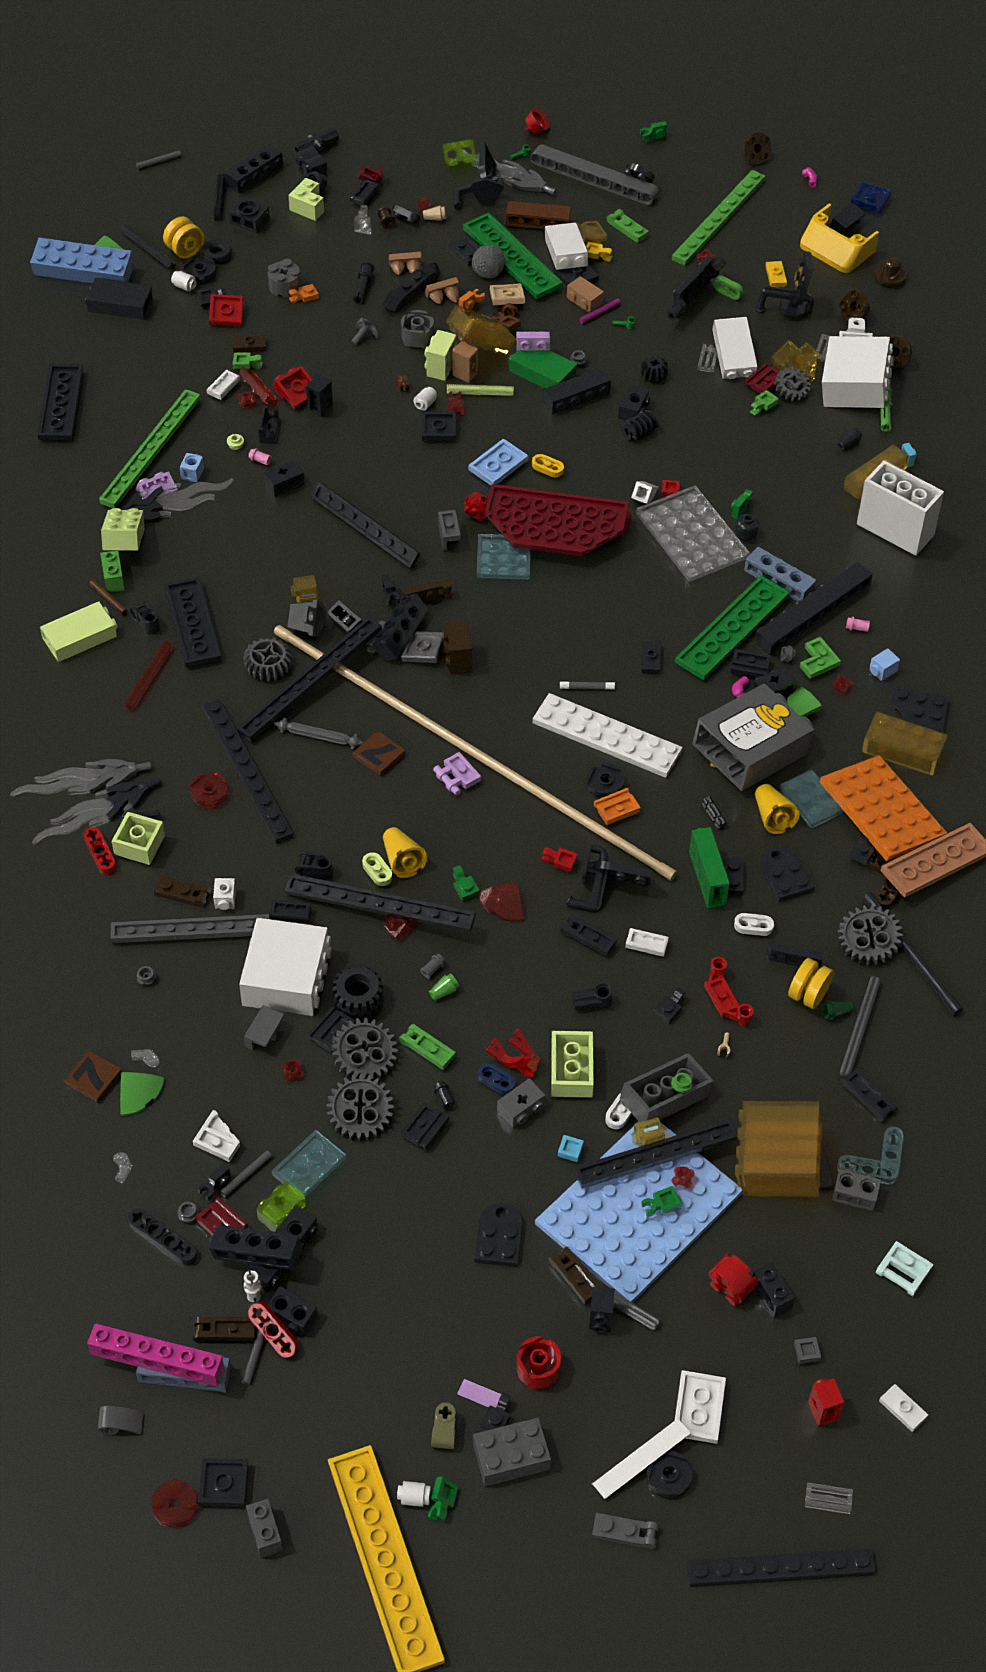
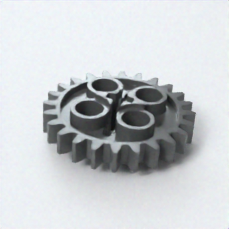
M863 905L862 911L856 907V913L854 914L849 911V918L844 916V923H840V930H838V936L840 937H838V941L842 943L841 950H845L846 956L852 954V961L859 958V964L866 960L867 965H869L870 961L873 960L875 965H877L878 959L884 963L886 956L891 959L892 952L897 953V947H901L900 940H903L900 921L895 920V914L889 916L888 909L882 912V906L874 910V905H871L870 909ZM867 920L870 923L871 935L873 937V944L875 949L871 948L870 937L866 924ZM884 940V941H886V942H885V943H879L878 941Z
M359 1018L356 1019V1024L349 1021L348 1027L342 1025L341 1031L337 1030L336 1037H333L332 1043L334 1045H332L331 1051H334L332 1058L336 1059L334 1065H341L339 1072L346 1070V1077L354 1074L357 1079L360 1077V1074H363L364 1079L371 1075V1081L373 1076L380 1079L381 1073L387 1075V1069H392V1063H395L397 1058L395 1057L398 1052L395 1049L397 1042L392 1041L394 1034L387 1035L389 1028L383 1030V1023L376 1026L374 1019L371 1024L368 1023L367 1018L364 1019L363 1023L360 1022ZM368 1037H374L376 1041H370ZM353 1040L357 1044L351 1045L348 1043V1041ZM378 1055L381 1059L375 1060L372 1056ZM352 1059H359L361 1063H354Z
M353 1074L352 1081L345 1077L344 1085L338 1082V1090L332 1088L334 1096H328V1101L331 1103L327 1104V1109L331 1110L327 1112L328 1117H333L330 1120V1124H337L335 1131L337 1132L342 1129L341 1134L343 1137L349 1133L350 1140L353 1139L354 1135H357L358 1141L364 1135L369 1140V1134L371 1133L374 1137H377V1130L383 1133L384 1128L382 1125L389 1126L387 1119L393 1118V1114L389 1111H394V1106L390 1105L393 1103V1097H388L391 1093L390 1090H385V1083L379 1085L378 1078L372 1082L371 1075L364 1079L363 1074H360L359 1079H356ZM362 1090V1091H363V1097H362V1102H363V1107H362V1124L359 1125V1124H358V1116H359V1114H358L359 1091ZM348 1094L356 1096L355 1099L350 1101L345 1099ZM370 1094H373L377 1097L373 1101H368L366 1099V1097ZM347 1114L355 1115V1118L352 1120H346L344 1117ZM368 1114L376 1116L372 1121L365 1119Z

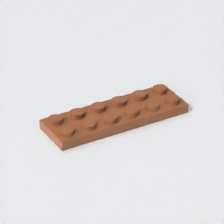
M968 823L883 865L880 871L905 898L985 858L986 839L971 823Z

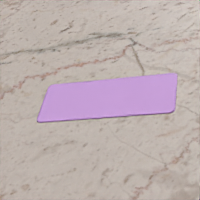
M466 1379L463 1380L458 1391V1395L486 1407L490 1405L497 1407L501 1394Z

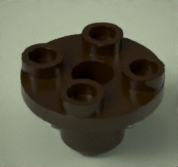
M761 132L751 133L743 144V154L746 160L753 164H761L770 158V137Z
M895 257L887 258L884 263L879 264L875 269V278L880 286L901 287L907 277L906 269L902 266L901 261Z
M859 290L848 292L839 303L842 317L846 322H849L850 318H864L870 312L867 296Z
M890 336V344H893V353L890 354L893 356V367L890 366V368H902L909 363L912 357L911 344L903 336Z

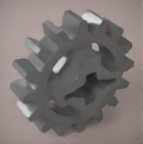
M786 367L784 371L780 370L779 374H777L774 385L777 386L776 391L781 392L780 396L785 395L786 400L789 397L791 401H794L795 398L800 401L801 397L805 398L810 391L811 383L808 382L809 377H804L805 372L800 373V369L795 371L793 367L790 370Z

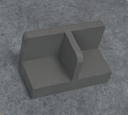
M455 510L438 512V527L443 551H447V542L461 540Z
M263 1005L244 1036L245 1047L251 1050L254 1049L256 1044L267 1047L270 1040H276V1030L283 1020L284 1014Z

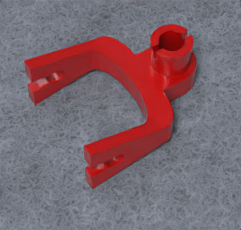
M519 1028L513 1033L516 1039L511 1037L508 1043L524 1055L508 1056L498 1039L494 1038L491 1044L494 1048L488 1046L486 1049L488 1054L507 1068H517L526 1077L534 1076L541 1060L535 1055V1052Z

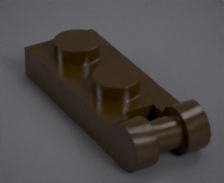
M447 579L403 589V596L417 594L423 602L439 598L450 599L452 597V582Z
M160 876L154 889V895L197 907H205L206 897L210 895L212 889L207 885L199 886Z
M566 1246L561 1249V1253L558 1255L554 1254L549 1257L551 1265L557 1269L584 1304L591 1301L593 1286H600L570 1248ZM564 1260L569 1261L565 1265L562 1263Z
M196 1317L194 1319L196 1331L193 1333V1341L195 1342L255 1341L256 1326L249 1317ZM207 1326L211 1327L210 1331H205V1328Z

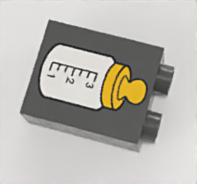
M762 684L699 718L692 745L743 791L807 755L815 729L810 720L805 716L798 715L781 694L774 693L766 684Z

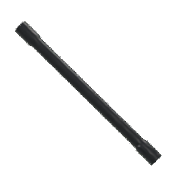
M872 892L865 894L862 898L869 909L871 905H874V910L882 906ZM903 935V940H900L903 951L943 1000L944 1005L952 1015H959L963 1011L961 1005L948 992Z

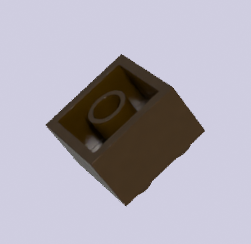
M468 621L446 623V630H443V638L446 641L443 642L444 653L448 655L445 656L446 667L450 668V674L472 672V644Z

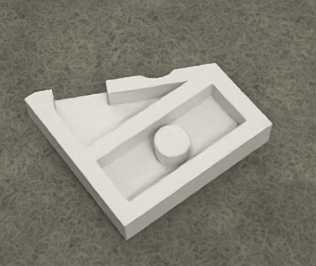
M213 1110L194 1138L193 1145L230 1162L238 1150L240 1142L230 1132L229 1127L218 1117V1113Z

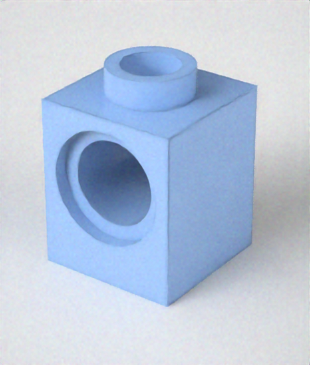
M186 453L180 465L181 479L198 482L204 470L203 456Z

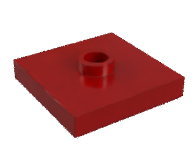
M211 294L209 325L242 327L244 296Z

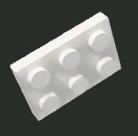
M682 1370L675 1420L679 1419L691 1432L685 1437L686 1439L717 1444L725 1377Z

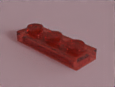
M241 368L239 373L243 377L242 380L252 387L251 390L255 394L259 395V400L266 405L271 404L275 406L279 400L254 371Z

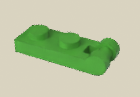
M621 209L607 216V222L636 243L649 236L647 229L626 216Z
M414 1024L408 1027L406 1034H402L399 1037V1042L403 1046H408L442 1070L456 1056L455 1051Z

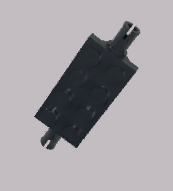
M711 256L701 260L698 267L693 269L690 275L682 281L681 285L674 289L672 309L667 313V317L672 321L676 320V318L678 319L711 283V279L719 275L720 270L726 266V261L720 257L713 264V257Z

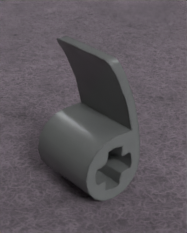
M102 1406L99 1411L98 1432L105 1435H113L118 1430H124L140 1435L143 1413L124 1407Z

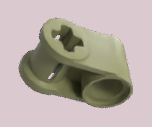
M441 1403L436 1408L431 1447L454 1449L456 1413L454 1406L450 1403ZM444 1414H448L447 1419L443 1418Z

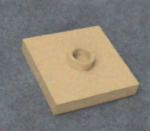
M522 284L490 286L493 305L525 303Z

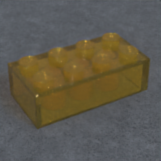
M457 305L445 321L450 326L449 329L459 335L458 338L462 342H470L475 347L479 345L487 351L490 349L496 354L506 355L516 340L498 320Z
M876 711L865 736L862 752L873 756L880 755L882 759L933 775L943 753L948 735Z

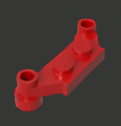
M715 957L711 961V974L704 987L721 1018L728 1017L737 1021L741 1026H748L753 1018L754 1009L749 1004L739 1005L723 977L727 968V961L722 957Z

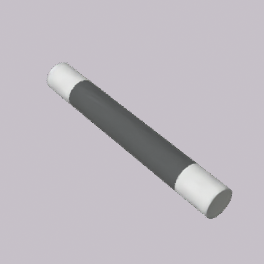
M560 682V689L615 690V682Z

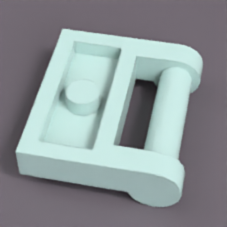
M896 1241L875 1273L879 1276H885L907 1290L909 1295L914 1296L932 1269L933 1264ZM889 1264L914 1279V1282L907 1281L887 1267Z

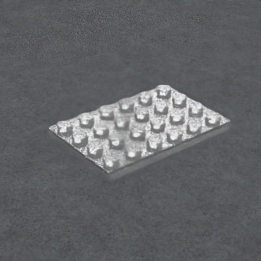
M696 485L636 508V515L688 582L745 560L750 555L749 551Z

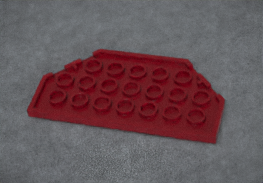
M492 484L485 515L513 547L584 556L623 534L629 502Z

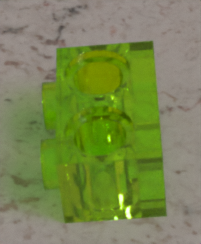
M473 139L443 144L446 164L449 163V166L458 165L459 161L470 163L473 162V159H476ZM465 147H469L472 150L469 156L463 154ZM455 150L456 157L449 158L447 155L448 151Z

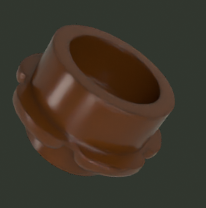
M507 303V305L505 304L502 307V313L504 316L511 315L515 317L518 309L514 304Z
M399 375L396 384L399 389L406 391L410 387L409 381L405 375Z

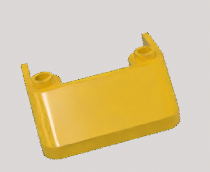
M827 204L812 217L801 238L800 247L804 251L811 252V255L840 272L849 273L876 252L879 232L875 231L868 238L860 234L853 235L851 238L843 236L827 226L831 211V204Z

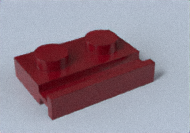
M765 363L745 380V385L751 386V389L759 394L766 390L770 391L775 387V378L780 371L772 366H767V363Z
M219 1197L195 1217L196 1221L212 1236L217 1226L225 1227L229 1225L240 1229L248 1227L247 1222Z

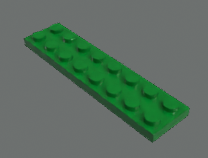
M486 213L463 224V230L480 246L497 245L501 248L505 256L504 269L516 281L522 284L536 300L563 287V282L490 213Z
M760 575L675 658V663L704 681L789 597L790 592Z

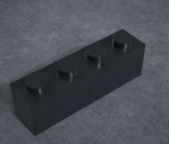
M602 368L543 389V403L552 414L610 393L611 379Z

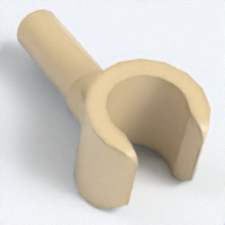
M727 1032L717 1052L718 1056H720V1051L725 1050L727 1052L726 1058L730 1055V1047L728 1046L730 1034Z

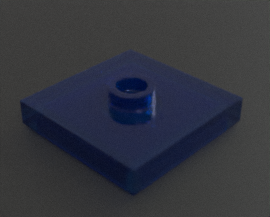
M863 181L852 197L851 204L854 203L856 206L880 213L891 196L892 191Z

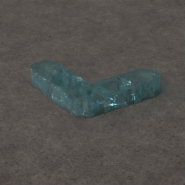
M898 1127L886 1129L880 1161L843 1155L839 1158L837 1164L838 1172L839 1169L852 1170L857 1174L874 1176L876 1179L881 1180L880 1183L893 1184L899 1174L903 1144L902 1130ZM891 1134H894L896 1138L894 1145H890ZM888 1151H892L897 1155V1157L895 1159H889L886 1157L885 1153ZM845 1163H849V1169L845 1168ZM856 1164H859L858 1171H855ZM871 1166L874 1171L867 1174L862 1170V1167ZM878 1168H880V1174H879V1175H877V1170H878ZM887 1170L891 1171V1176H887Z

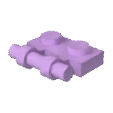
M460 752L444 760V768L437 765L433 769L436 777L446 784L449 792H453L455 795H459L461 792L458 786L462 785L467 789L481 781L480 774ZM451 773H452V775L455 777V778L452 779V780H451V778L448 776V775H450Z

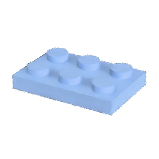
M502 439L470 463L468 470L489 485L498 484L528 461V455L505 439Z

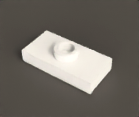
M225 370L207 389V394L221 400L240 381V376Z
M630 928L625 948L664 957L669 937Z
M896 1384L879 1399V1402L911 1432L928 1417V1414Z

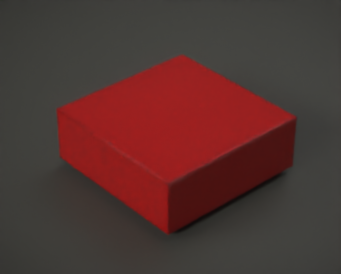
M663 480L662 497L679 498L680 481Z

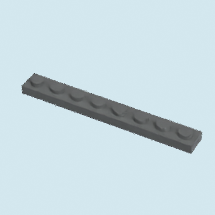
M269 914L111 922V943L252 936L256 919L270 918Z

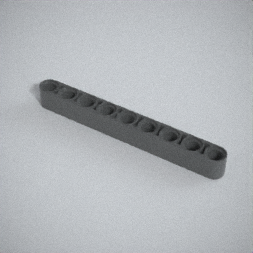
M539 145L530 156L531 161L535 165L646 205H650L659 194V189L654 184L545 145Z

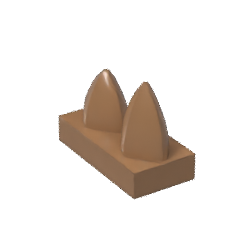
M421 252L389 254V267L396 274L400 275L404 267L407 266L410 273H412L421 266Z
M457 277L427 285L425 290L426 297L441 304L443 294L445 293L450 300L456 303L459 297Z

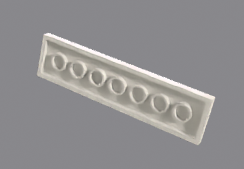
M550 693L536 712L532 721L533 724L665 778L682 752L681 746Z

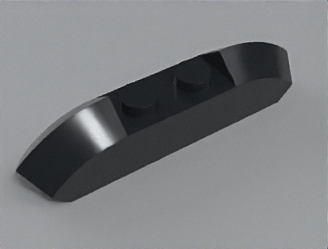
M430 263L417 268L390 291L382 305L394 312H399L425 290L427 285L432 284L438 279L441 273L438 264Z

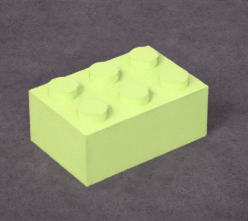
M113 508L108 510L101 529L102 549L138 550L144 533L143 510L136 508L129 510Z
M552 1031L551 1097H592L593 1032Z

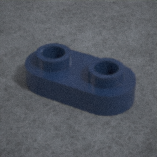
M490 1063L479 1067L478 1080L485 1086L501 1095H506L515 1089V1079L509 1073Z

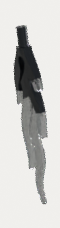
M231 478L220 484L197 482L175 492L166 491L180 488L181 483L162 485L145 499L143 498L147 495V490L138 493L126 506L122 507V510H129L131 508L143 510L144 521H154L163 517H170V511H152L161 509L183 511L191 509L205 500L214 499L215 495L203 494L193 499L188 498L199 492L223 490L233 482V479Z
M156 777L146 783L144 781L119 783L95 793L97 799L76 804L60 817L51 819V824L57 825L78 815L66 824L43 830L33 839L32 844L35 845L47 836L72 833L90 820L93 821L89 822V827L103 825L113 820L123 808L124 813L132 811L141 802L143 797L149 793V789L161 784L160 778Z

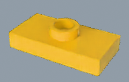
M782 261L766 262L765 267L770 286L787 287Z

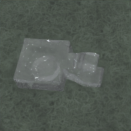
M361 205V211H358V216L356 215L354 219L355 232L370 234L372 230L371 218L367 217V206Z

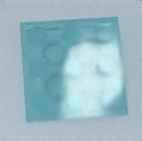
M478 534L477 578L530 579V549L513 547L503 535Z

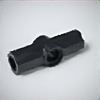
M334 127L319 134L312 132L306 140L293 145L294 151L298 152L313 146L317 152H322L326 145L339 140V134Z

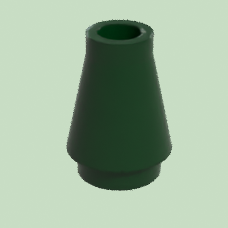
M827 1000L826 1003L822 1004V1014L826 1019L833 1020L853 1012V1004L850 1000Z

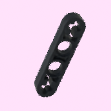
M133 1209L129 1213L128 1221L130 1227L183 1265H191L196 1261V1249L187 1240L143 1209ZM142 1217L143 1223L140 1221L135 1222L134 1218ZM152 1227L160 1229L157 1235H150L148 1233ZM173 1238L176 1240V1244L172 1247L165 1245L167 1239ZM182 1251H184L185 1253H188L190 1251L191 1256L189 1257L186 1255L185 1257H183Z

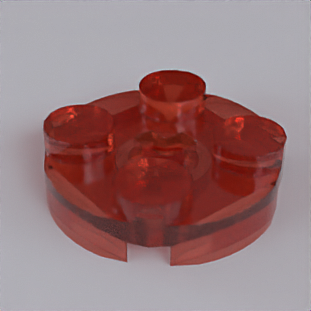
M214 772L207 775L205 773L197 775L190 784L191 798L195 803L205 806L207 809L214 808L215 805L223 802L228 795L225 778ZM205 788H213L212 791L209 792L205 790Z
M172 1479L163 1483L151 1497L153 1515L161 1525L166 1527L186 1525L193 1519L196 1513L197 1496L194 1489L179 1479ZM173 1499L180 1500L178 1502L179 1507L175 1508L173 1506L169 1508L170 1501Z

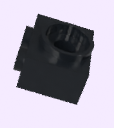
M241 197L229 210L230 224L256 234L270 219L268 206Z

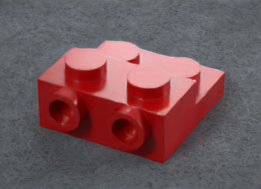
M302 365L297 368L293 367L287 374L279 375L275 378L273 388L282 399L285 398L292 408L295 409L307 402L306 385L312 378Z

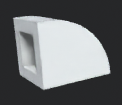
M637 481L631 498L648 504L655 496L658 487L644 481Z

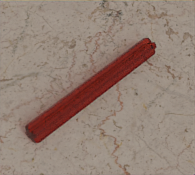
M165 640L124 703L126 709L132 711L136 707L172 650L173 643L171 641Z

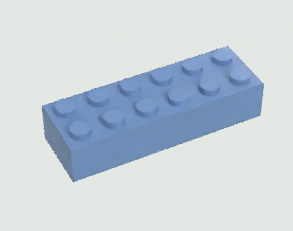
M38 238L30 264L33 274L37 276L93 283L95 278L128 283L134 266V259L131 250Z

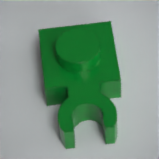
M746 489L744 494H741L737 500L733 501L731 505L733 518L738 519L745 511L746 505L752 500L750 496L753 494V491Z
M673 1186L654 1192V1199L646 1198L641 1201L642 1207H651V1209L646 1210L647 1217L653 1216L657 1210H660L661 1214H665L680 1208L682 1205Z

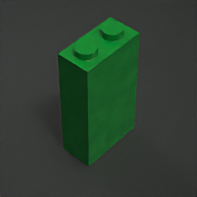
M517 350L508 360L510 372L543 388L554 386L577 376L576 363L549 350Z
M711 827L692 830L689 854L707 909L725 906L728 897L729 880Z

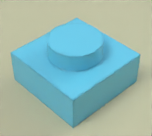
M909 443L902 445L900 457L907 468L914 466L917 457L915 449Z
M563 1135L557 1156L578 1162L584 1140Z

